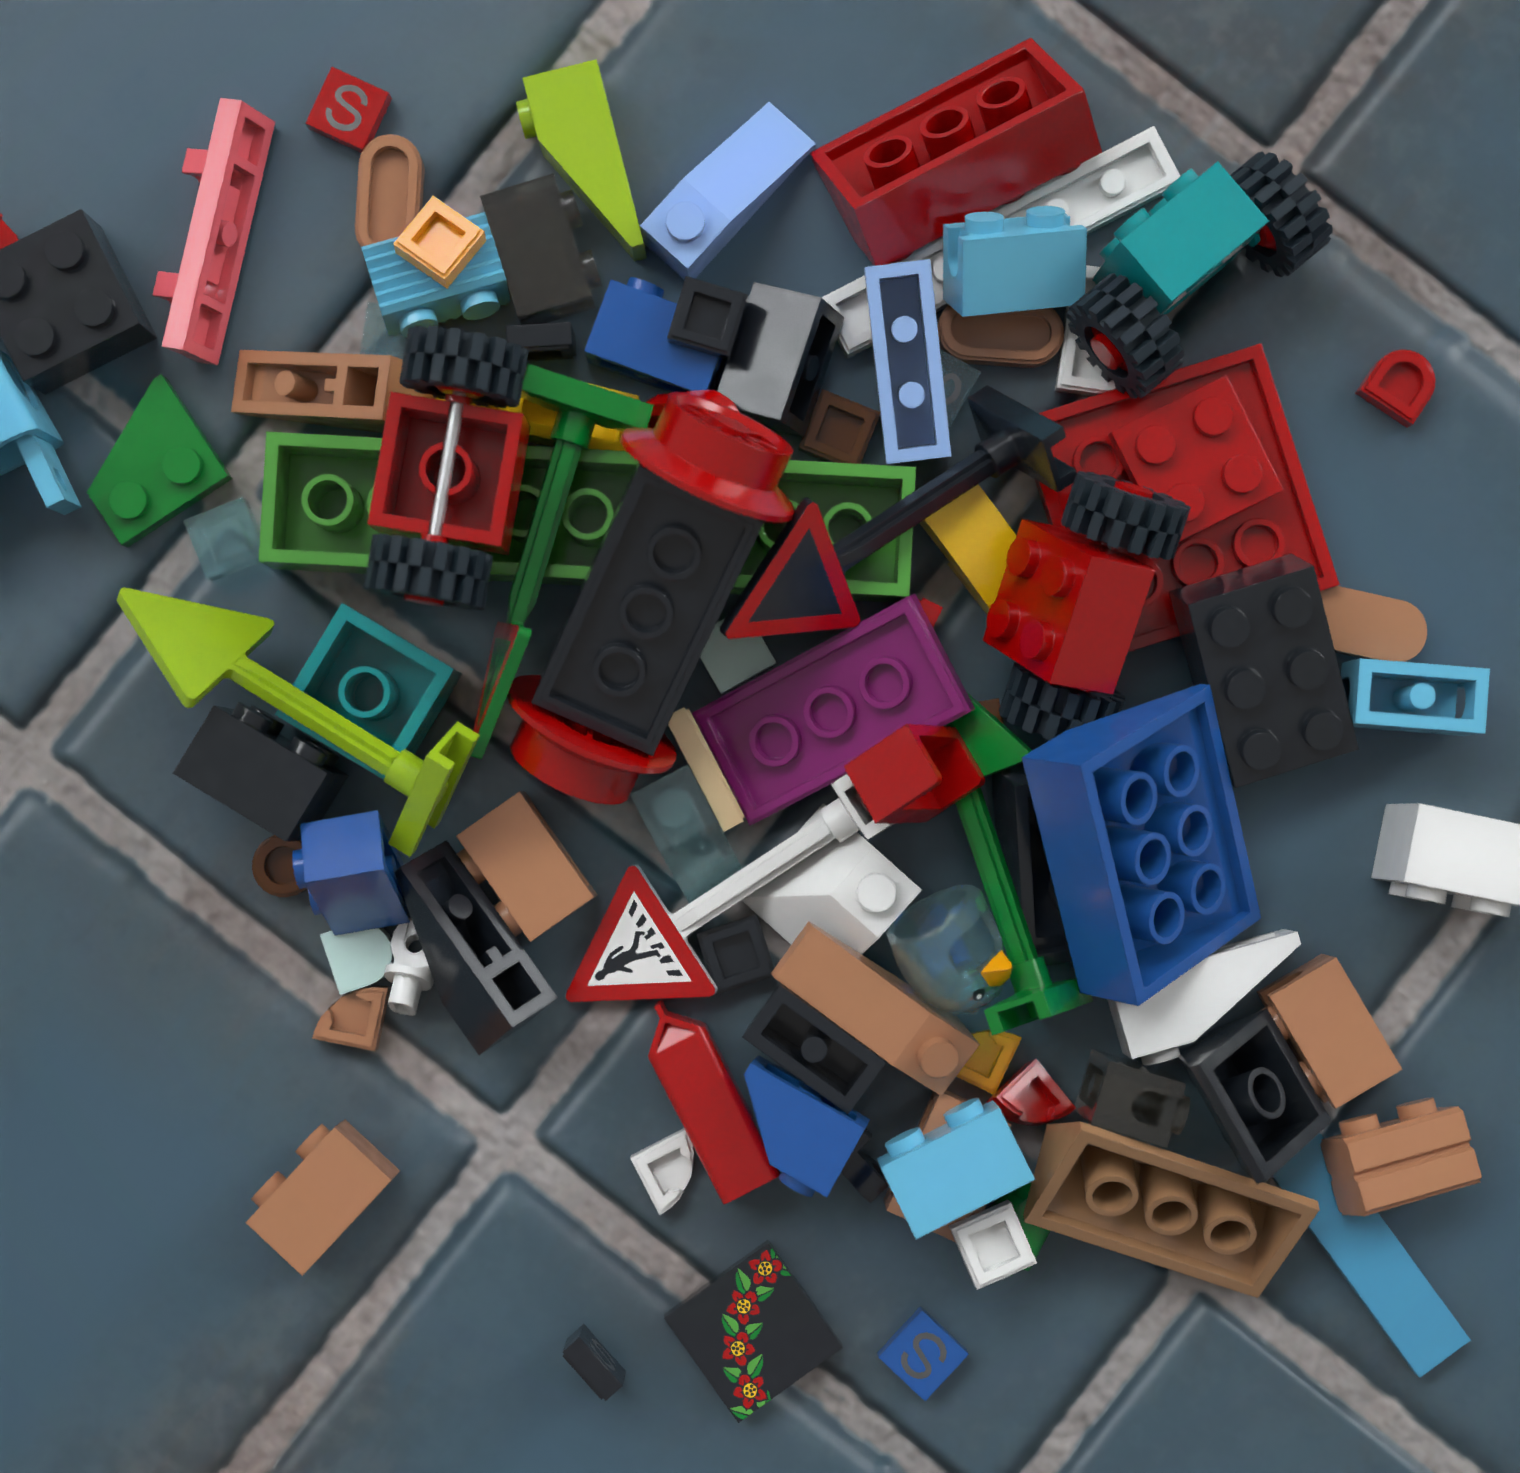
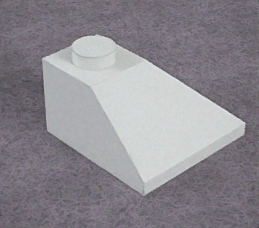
M824 803L799 829V831L808 826L809 824H811L812 822H814L815 820L822 817L820 814V810L826 806ZM856 832L841 843L834 839L742 901L791 945L808 921H810L858 953L863 954L881 937L922 889Z

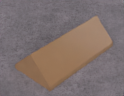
M1077 1121L1047 1124L1034 1172L1035 1180L1031 1183L1024 1210V1222L1258 1298L1317 1215L1320 1208L1317 1200L1263 1182L1256 1184L1251 1178Z

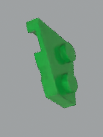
M160 374L152 380L90 485L87 494L119 543L128 548L233 478L169 380Z

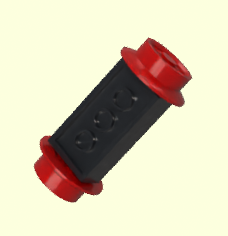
M672 392L669 395L655 428H627L623 431L620 442L623 448L638 461L542 674L515 677L507 695L510 705L522 718L510 744V750L515 760L530 774L547 785L573 797L605 805L622 804L628 800L640 773L657 774L672 768L676 760V750L664 734L665 729L764 521L787 522L791 520L795 511L791 501L777 486L793 454L792 447L778 434L750 417L712 400L684 392Z

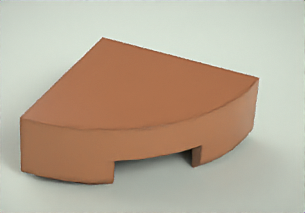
M369 986L344 995L334 1002L321 1016L312 1039L371 1051L378 1050L391 987Z

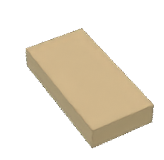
M685 707L675 711L668 726L723 832L744 822L743 818L745 816L689 709L686 710Z

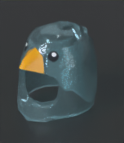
M956 885L944 888L917 901L902 912L886 932L893 959L913 991L937 1010L948 1011L953 1016L959 1014H978L982 1007L1001 995L1005 982L1010 978L1012 963L1004 954L1002 937L982 891L973 885Z

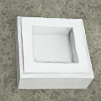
M1009 1200L949 1225L977 1290L1037 1264L1012 1203Z

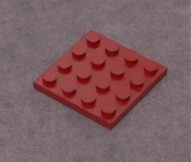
M1262 343L1177 369L1141 399L1139 396L1136 399L1129 397L1127 391L1123 394L1114 389L1039 413L1064 428L1066 438L1051 447L1055 458L1075 468L1076 473L1078 471H1087L1100 476L1103 474L1111 476L1116 480L1131 482L1108 437L1109 433L1227 375L1284 488L1283 491L1179 542L1173 559L1151 558L1143 553L1138 555L1127 550V555L1155 569L1128 652L1180 636L1169 591L1288 554H1293L1314 565L1320 591L1340 585ZM1035 480L1048 523L1064 527L1061 519L1073 483L1060 492H1056Z

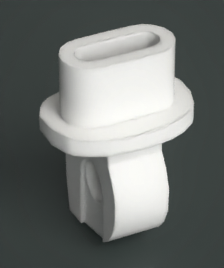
M411 918L410 923L399 924L393 933L391 951L394 962L393 964L386 965L384 977L393 983L388 1000L390 1009L399 1014L414 1016L416 1015L421 991L430 990L434 984V979L423 949L417 953H412L408 950L409 945L413 941L419 940Z

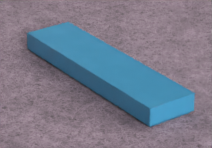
M1319 1133L1271 1178L1281 1189L1318 1201L1320 1210L1308 1226V1229L1412 1372L1421 1378L1471 1341V1339L1378 1212L1367 1216L1342 1215L1338 1210L1331 1185L1332 1176L1327 1171L1320 1146L1321 1139H1324V1137Z

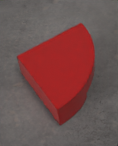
M1037 1059L1025 1063L986 1101L988 1103L993 1100L999 1106L1005 1119L1026 1126L1048 1124L1065 1117L1076 1109L1075 1105Z

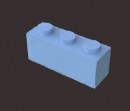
M930 259L865 267L864 275L886 464L951 457Z

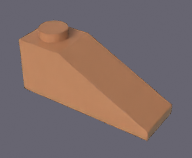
M240 350L231 412L239 415L383 433L390 392L432 399L433 395L415 392V389L403 387V384L399 383L403 360L392 355Z
M808 921L771 972L776 980L874 1053L940 1096L944 1094L980 1045L955 1013L810 921Z

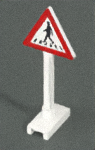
M846 774L831 784L838 799L820 810L822 817L676 913L668 911L641 867L638 865L629 866L566 992L567 1001L592 1002L713 996L717 992V986L688 942V936L692 932L834 839L841 843L856 832L861 831L868 840L895 823L875 824L851 779Z

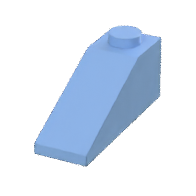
M768 102L689 172L640 225L644 244L682 279L685 280L686 276L696 279L815 148L816 143L773 104Z

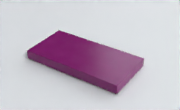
M913 594L865 619L858 626L851 627L691 714L749 826L834 783L847 774L843 766L905 724L944 726L975 710V707L916 594Z

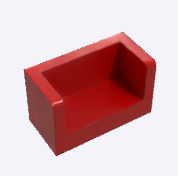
M905 724L843 766L875 824L926 823L985 783L983 773L956 727Z

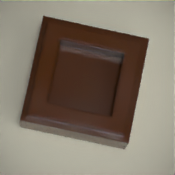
M822 389L798 451L826 462L861 464L880 417V412Z

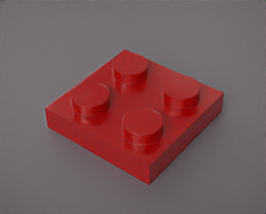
M1227 375L1111 431L1108 435L1133 484L1153 489L1157 493L1173 497L1172 499L1180 500L1186 503L1185 505L1191 507L1179 542L1284 490Z

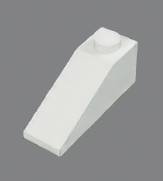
M1281 929L1224 945L1140 1006L1107 999L1122 1053L1131 1059L1141 1057L1143 1065L1158 1064L1179 1057L1178 1046L1195 1042L1301 945L1298 932Z

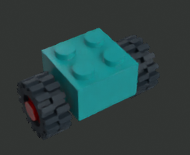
M1262 151L1251 157L1231 175L1218 161L1200 176L1191 168L1162 193L1164 198L1149 212L1144 208L1140 209L1114 232L1115 238L1099 253L1105 262L1092 279L1096 286L1069 307L1066 318L1071 321L1068 324L1070 332L1079 337L1075 340L1079 349L1086 350L1089 354V357L1086 359L1093 367L1097 365L1102 370L1101 376L1108 383L1113 380L1118 391L1123 394L1127 391L1129 397L1136 399L1139 396L1141 399L1183 364L1184 349L1178 345L1181 339L1178 332L1169 329L1168 326L1172 322L1167 314L1233 261L1244 248L1247 250L1245 256L1251 262H1255L1258 259L1262 270L1267 273L1273 270L1275 276L1283 277L1285 274L1286 276L1291 275L1330 242L1331 238L1329 235L1333 233L1332 225L1326 222L1330 218L1328 210L1318 206L1317 202L1322 198L1316 189L1309 191L1305 186L1308 179L1301 172L1298 175L1292 173L1293 165L1284 159L1279 163L1277 154L1269 152L1265 155Z

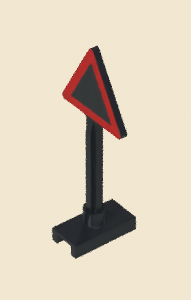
M988 385L967 398L981 440L975 446L973 454L834 544L831 542L817 503L809 498L802 499L794 511L791 520L786 523L720 625V633L728 639L858 626L860 616L846 582L845 573L878 549L988 477L998 478L1013 467L1056 492H1060L1072 484L1077 474L1076 469L1055 458L1051 450L1052 446L1066 438L1063 426Z

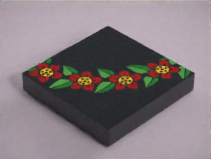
M766 1240L664 1315L668 1325L738 1423L843 1348L837 1335L769 1240Z

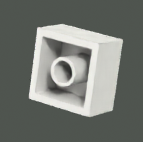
M1420 803L1386 804L1371 878L1391 882L1390 895L1445 904L1447 894L1453 895L1451 904L1453 908L1487 915L1510 917L1511 907H1520V824Z

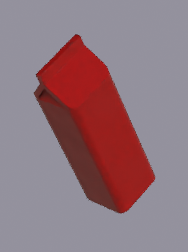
M662 999L657 1001L654 1008L660 1020L648 1059L722 1203L727 1204L774 1180L781 1172L769 1164L759 1126L707 1024L668 1011Z

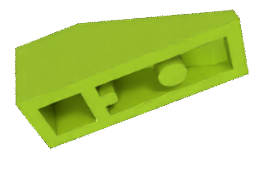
M597 59L523 77L528 99L516 101V106L525 139L537 137L544 158L634 261L646 259L645 246Z

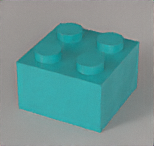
M341 603L293 683V686L397 751L401 752L403 749H407L415 754L463 673L357 610ZM279 709L275 713L277 717L384 780L385 776Z

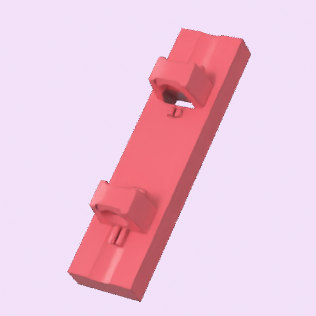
M220 98L208 150L187 148L182 173L198 179V182H200L179 273L158 271L153 290V296L165 299L171 304L162 347L182 354L196 362L217 366L275 126V121L242 100Z

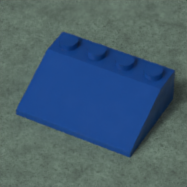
M1198 684L1066 730L1022 757L1080 993L1140 1006L1261 919L1210 685Z

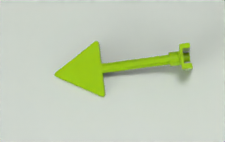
M121 588L119 590L117 603L184 707L193 708L223 679H231L385 776L384 783L408 797L388 842L389 845L408 857H411L416 851L427 825L435 829L441 822L477 743L479 734L457 721L429 752L425 760L407 749L399 752L247 657L271 635L275 624L272 619L130 588Z

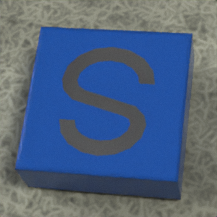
M921 1306L877 1352L878 1358L924 1401L933 1394L969 1355L967 1349Z

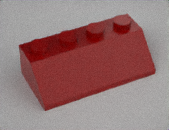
M1029 38L809 154L854 241L870 262L877 266L896 263L908 258L915 250L942 237L943 224L965 222V215L969 213L989 212L1001 205L1013 203L1033 188L1058 175H1065L1076 170L1081 163L1102 153L1085 90L1032 38Z

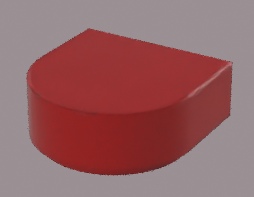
M1396 350L1388 353L1374 364L1355 394L1408 428L1414 424L1433 395L1435 373L1429 361L1421 354L1411 350Z

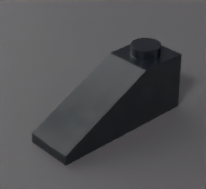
M447 840L402 865L395 871L441 1001L478 1055H481L526 1025L558 998Z

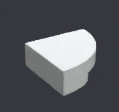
M684 1128L630 1157L659 1215L669 1210L680 1199L692 1176L695 1158L694 1147Z

